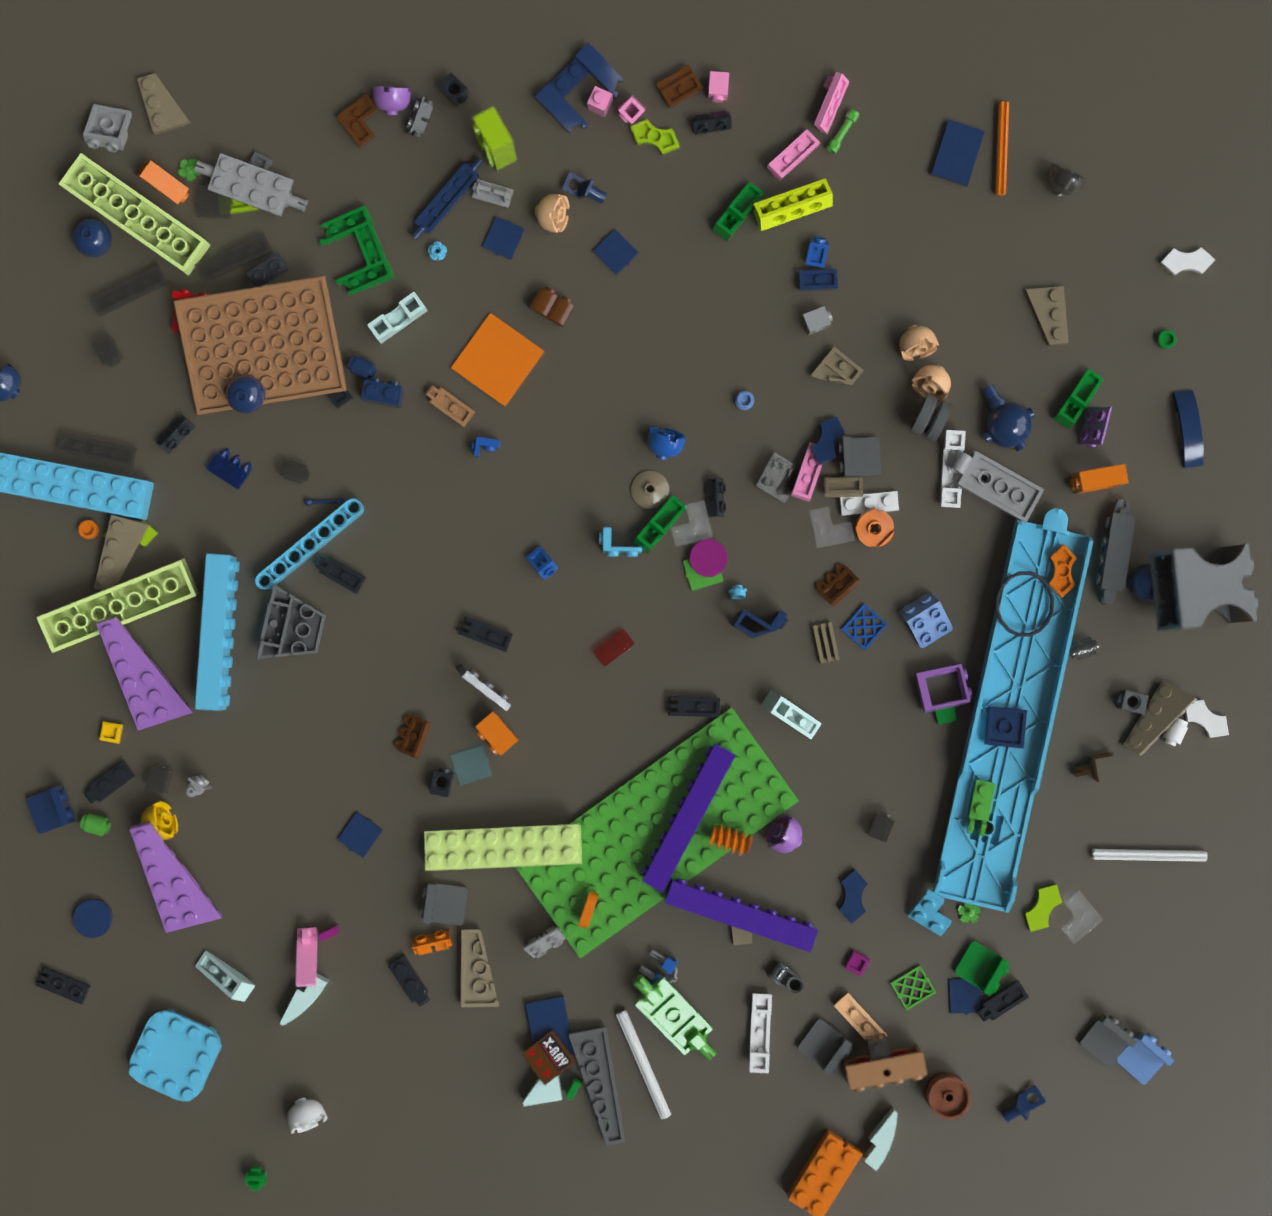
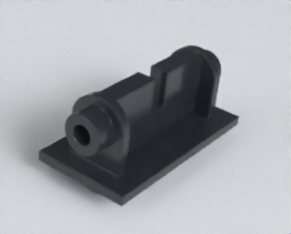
M726 110L712 113V119L709 118V113L695 115L692 118L694 135L732 129L730 112H726Z
M277 253L246 272L253 285L259 287L289 268L280 254Z
M184 415L178 416L170 425L174 430L172 433L166 429L157 438L158 441L156 443L168 454L175 450L181 441L195 428Z
M708 479L706 483V496H713V500H706V513L708 517H724L726 512V503L724 501L726 484L724 479Z

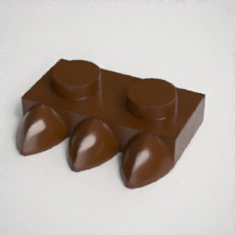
M836 564L838 576L833 573H826L828 584L820 581L816 582L817 591L832 607L861 583L860 579L848 567L842 564Z
M407 715L403 717V721L408 728L404 727L398 730L399 735L404 740L395 741L394 746L399 752L418 759L431 722L413 715Z

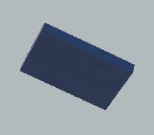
M948 120L931 175L967 187L985 131Z
M564 996L526 1003L533 1045L553 1030L569 1053L574 1054L568 1033H571Z

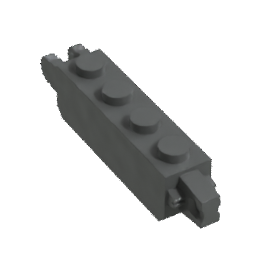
M1122 499L1116 500L1113 512L1106 516L1104 527L1107 528L1106 535H1103L1101 546L1104 549L1103 554L1099 556L1098 564L1101 568L1100 573L1096 575L1095 581L1098 584L1097 589L1101 590L1100 601L1104 606L1113 604L1116 592L1122 591L1126 584L1135 518L1129 515V501Z

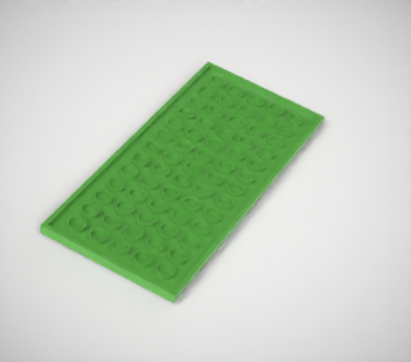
M732 707L568 824L581 825L582 864L516 867L553 921L559 926L580 959L664 899L670 880L664 891L661 892L642 882L643 876H641V873L646 865L650 866L652 862L650 856L655 848L659 849L662 843L659 839L664 831L668 832L671 826L668 824L673 814L677 815L680 809L677 806L681 798H686L689 791L686 789L691 780H696L698 774L695 772L700 763H705L707 757L704 755L709 746L713 747L714 744H717L736 756L670 880H676L678 877L689 881L731 851V847H729L725 852L724 845L717 849L716 842L711 847L709 846L715 825L717 828L722 824L723 831L730 827V833L737 829L738 836L743 831L746 838L749 834L753 835L799 802ZM591 891L599 894L589 926L585 929L579 927L578 924L588 894Z

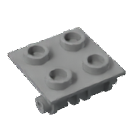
M552 926L547 929V934L542 932L543 937L540 934L537 935L539 939L535 936L528 940V943L525 944L526 947L523 949L533 958H539L545 955L546 951L550 948L560 946L566 937L561 933L562 931L559 926Z

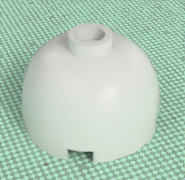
M306 1098L296 1100L295 1105L291 1107L287 1116L288 1126L292 1134H294L295 1130L301 1133L318 1126V1121L322 1119L325 1122L328 1119L323 1106L318 1101L306 1100Z

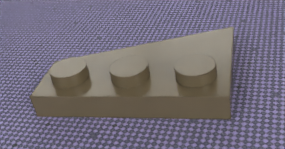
M155 73L137 78L155 135L191 124Z
M1064 286L1024 290L1030 300L1032 310L1040 323L1039 326L1047 345L1068 344Z

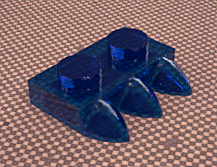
M225 448L218 454H215L206 470L240 490L250 475L251 462L244 463L239 468L240 455L233 456L228 461L230 451L229 448Z

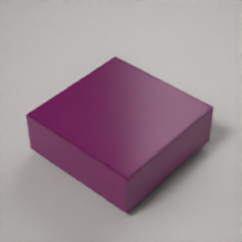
M339 925L318 934L320 941L340 933Z
M852 950L844 968L862 977L870 959Z

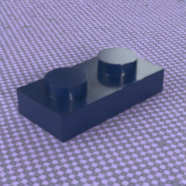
M837 269L798 272L799 291L838 289Z

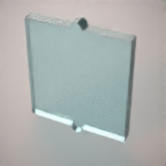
M483 745L451 755L455 768L454 772L457 774L460 786L492 776L488 763L490 760L486 756Z

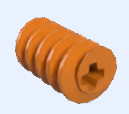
M722 824L717 828L715 825L709 846L711 847L716 842L717 849L724 845L725 852L731 847V854L738 850L741 857L744 852H746V855L748 853L752 834L745 838V832L743 831L738 836L737 829L730 833V827L723 831Z

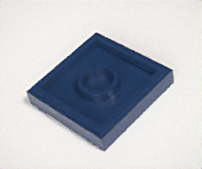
M988 706L984 745L1024 749L1027 710Z

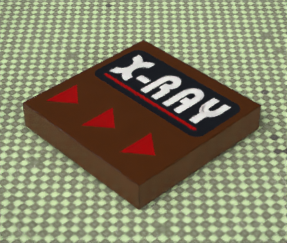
M553 1030L522 1053L545 1086L576 1063Z

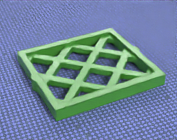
M920 965L890 982L906 1010L936 993ZM914 971H916L914 977H913V976H909L911 973H913ZM918 971L922 972L924 979L917 978ZM904 978L903 984L898 983V981ZM907 978L914 979L912 986L906 985ZM916 980L923 982L922 988L915 987ZM925 983L930 985L931 991L924 989ZM895 985L902 986L901 993H898ZM905 987L911 988L910 995L903 994ZM914 989L921 991L919 997L913 996ZM923 992L929 993L926 996L922 997ZM902 997L909 998L908 1005L904 1003ZM912 999L917 1000L916 1002L911 1004Z

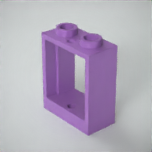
M962 664L916 673L915 680L923 713L970 703L972 691L970 687H967L966 680L968 679L966 668L963 669ZM956 672L962 699L932 705L926 679Z

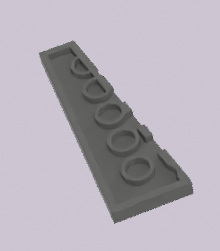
M606 1026L568 1033L606 1146L624 1143L625 1136Z

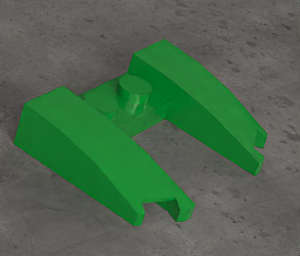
M366 206L359 207L321 224L322 228H326V239H320L321 246L355 234L367 262V267L335 280L339 286L344 284L350 289L349 295L368 290L396 278L374 228L375 224L369 208Z

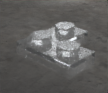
M700 500L685 504L689 523L671 527L675 546L713 538L705 501Z
M829 507L809 511L816 548L855 541L851 522L832 525Z
M1078 889L1063 901L1075 917L1060 929L1073 944L1077 943L1103 921V918Z

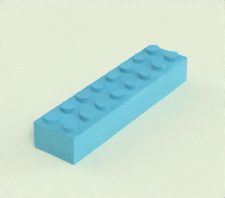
M0 453V493L147 521L154 483L150 481Z
M206 554L195 709L219 711L226 710V706L230 704V695H227L228 687L231 686L229 668H232L233 664L230 650L234 647V637L231 636L232 630L235 629L233 611H236L237 600L234 599V594L238 590L236 572H239L240 567L237 557L230 555Z

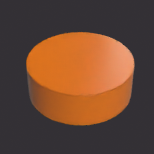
M84 520L80 523L78 531L81 537L93 539L99 533V526L92 520Z

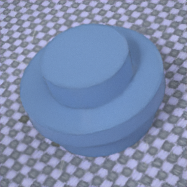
M741 391L735 398V404L741 410H748L754 404V397L748 391Z

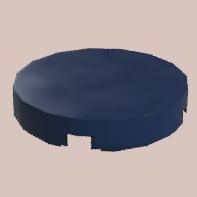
M86 900L74 912V926L84 937H100L107 933L112 926L113 914L109 905L102 900Z

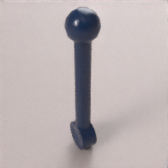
M342 497L333 500L306 499L304 503L306 506L328 503L343 505L345 500Z

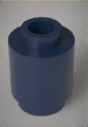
M353 355L347 366L350 373L364 380L374 378L377 372L375 363L361 356Z

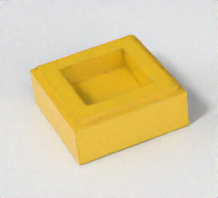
M103 721L99 740L119 744L123 724Z

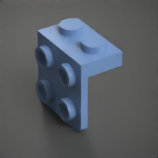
M931 592L923 594L919 599L898 611L900 617L908 624L921 648H925L953 629L940 601Z
M1139 1031L1134 1037L1137 1041L1136 1045L1132 1048L1128 1044L1116 1061L1141 1084H1146L1164 1063L1170 1067L1174 1060L1170 1057L1172 1053L1164 1046L1160 1048L1155 1044L1157 1040L1150 1033L1145 1035Z

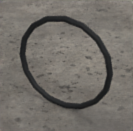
M1019 571L1008 576L1000 584L995 596V612L1000 624L1007 632L1018 637H1030L1041 632L1049 624L1054 612V596L1049 584L1043 577L1031 571ZM1019 575H1031L1039 579L1047 588L1050 597V611L1046 621L1039 629L1030 633H1018L1010 629L1002 620L999 611V597L1003 587L1012 578Z

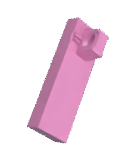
M836 72L834 76H828L825 81L824 87L828 92L814 123L822 133L828 134L849 84L848 79L843 73Z
M806 130L770 162L767 168L775 178L781 181L816 149L820 142Z
M811 442L808 445L791 495L808 502L811 500L822 465L818 466L810 450L812 446L816 445Z
M317 927L297 928V987L316 986Z

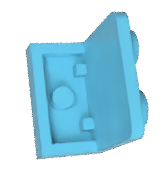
M603 527V532H599V545H603V553H607L609 557H618L619 553H626V557H638V553H642V547H611V528Z

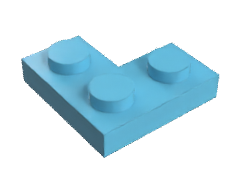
M929 889L908 915L909 918L939 936L943 935L952 920L937 912L945 899Z

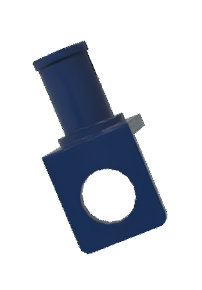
M571 172L568 173L562 186V190L579 199L588 196L600 204L604 202L607 195L606 192L592 186L594 179L584 180ZM575 179L578 181L579 187L577 190L569 188L570 180Z
M1033 1086L1018 1094L1015 1105L1003 1110L1002 1116L1006 1122H1010L1020 1115L1025 1120H1028L1030 1111L1044 1104L1046 1100L1037 1086ZM1035 1093L1038 1096V1101L1035 1103L1029 1102L1027 1099L1028 1094Z

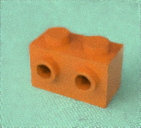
M495 711L491 712L475 726L478 729L476 731L477 735L482 740L486 739L490 743L488 747L495 755L499 753L501 756L519 741Z

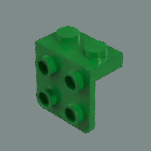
M972 941L954 972L957 976L991 996L992 993L998 990L1000 985L998 982L1001 977L1008 973L1010 962L976 941Z

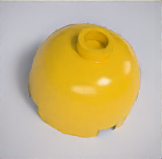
M159 801L145 809L141 816V824L150 822L165 841L174 837V834H177L178 821L176 815L172 816L169 811L172 808L167 803Z

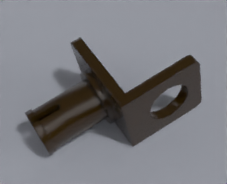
M1114 752L1091 755L1092 761L1090 763L1073 765L1074 771H1078L1074 772L1075 778L1093 774L1096 782H1099L1095 759L1114 756Z

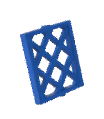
M863 604L841 630L852 641H855L866 650L888 624L877 613H874L868 606ZM865 609L869 610L872 616H865ZM862 610V617H856ZM872 618L873 625L866 626L865 619ZM875 618H878L882 625H875ZM856 619H863V626H856ZM853 621L854 627H847ZM875 627H882V628L876 633ZM863 628L864 635L857 636V629ZM866 628H873V635H866ZM847 629H854V636H851ZM867 637H873L867 644ZM857 638H864L865 645L859 643Z

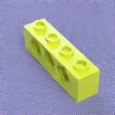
M825 178L754 203V215L760 230L763 231L833 206V193Z

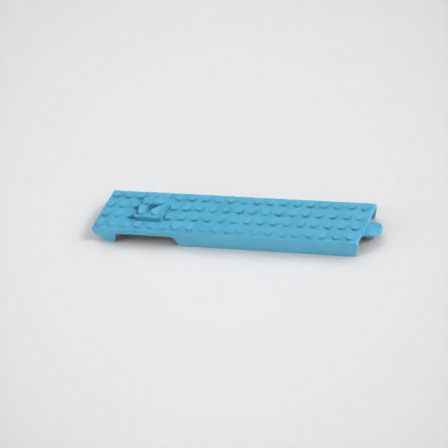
M1058 508L1052 509L1045 514L1043 525L1029 522L1024 523L1018 519L1015 520L1001 583L1008 576L1019 571H1031L1043 577L1049 583L1054 572L1049 556L1062 544H1065L1077 557L1071 568V576L1076 586L1062 598L1051 589L1054 596V612L1050 622L1041 632L1030 637H1018L1007 632L1000 624L996 612H994L932 891L943 898L1009 913L1015 900L1017 891L1016 876L1034 795L1039 790L1093 546L1091 536L1067 531L1068 516L1063 510ZM1019 575L1012 578L1003 587L999 597V611L1006 625L1018 633H1030L1039 629L1046 621L1050 611V597L1047 588L1039 579L1031 575ZM988 706L1027 710L1024 749L984 745ZM975 780L996 784L988 820L992 825V830L989 834H984V836H979L978 831L981 820L975 819L972 834L967 833L968 814Z

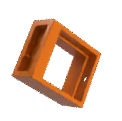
M1122 464L1078 472L1071 476L1070 488L1074 490V494L1125 485L1129 483L1126 466Z

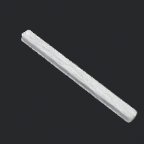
M1092 849V859L1207 861V852Z
M620 1011L616 1015L659 1116L661 1119H666L671 1116V1112L627 1011Z

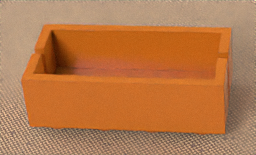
M827 1128L787 1192L788 1200L802 1209L805 1207L806 1211L813 1216H825L861 1158V1150L847 1140L843 1141L842 1137Z

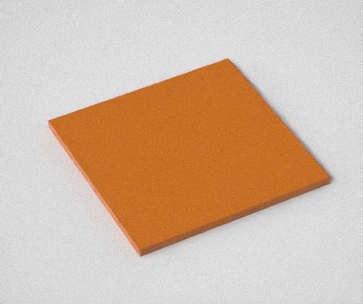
M490 313L454 362L451 369L500 404L506 406L545 351Z

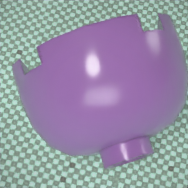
M372 87L373 101L376 107L386 111V115H397V111H402L408 106L411 88Z
M784 813L778 817L780 820L777 824L772 823L766 836V842L769 843L767 847L779 853H789L798 848L802 843L801 825L794 817Z

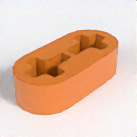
M589 892L578 924L579 927L588 928L599 894Z

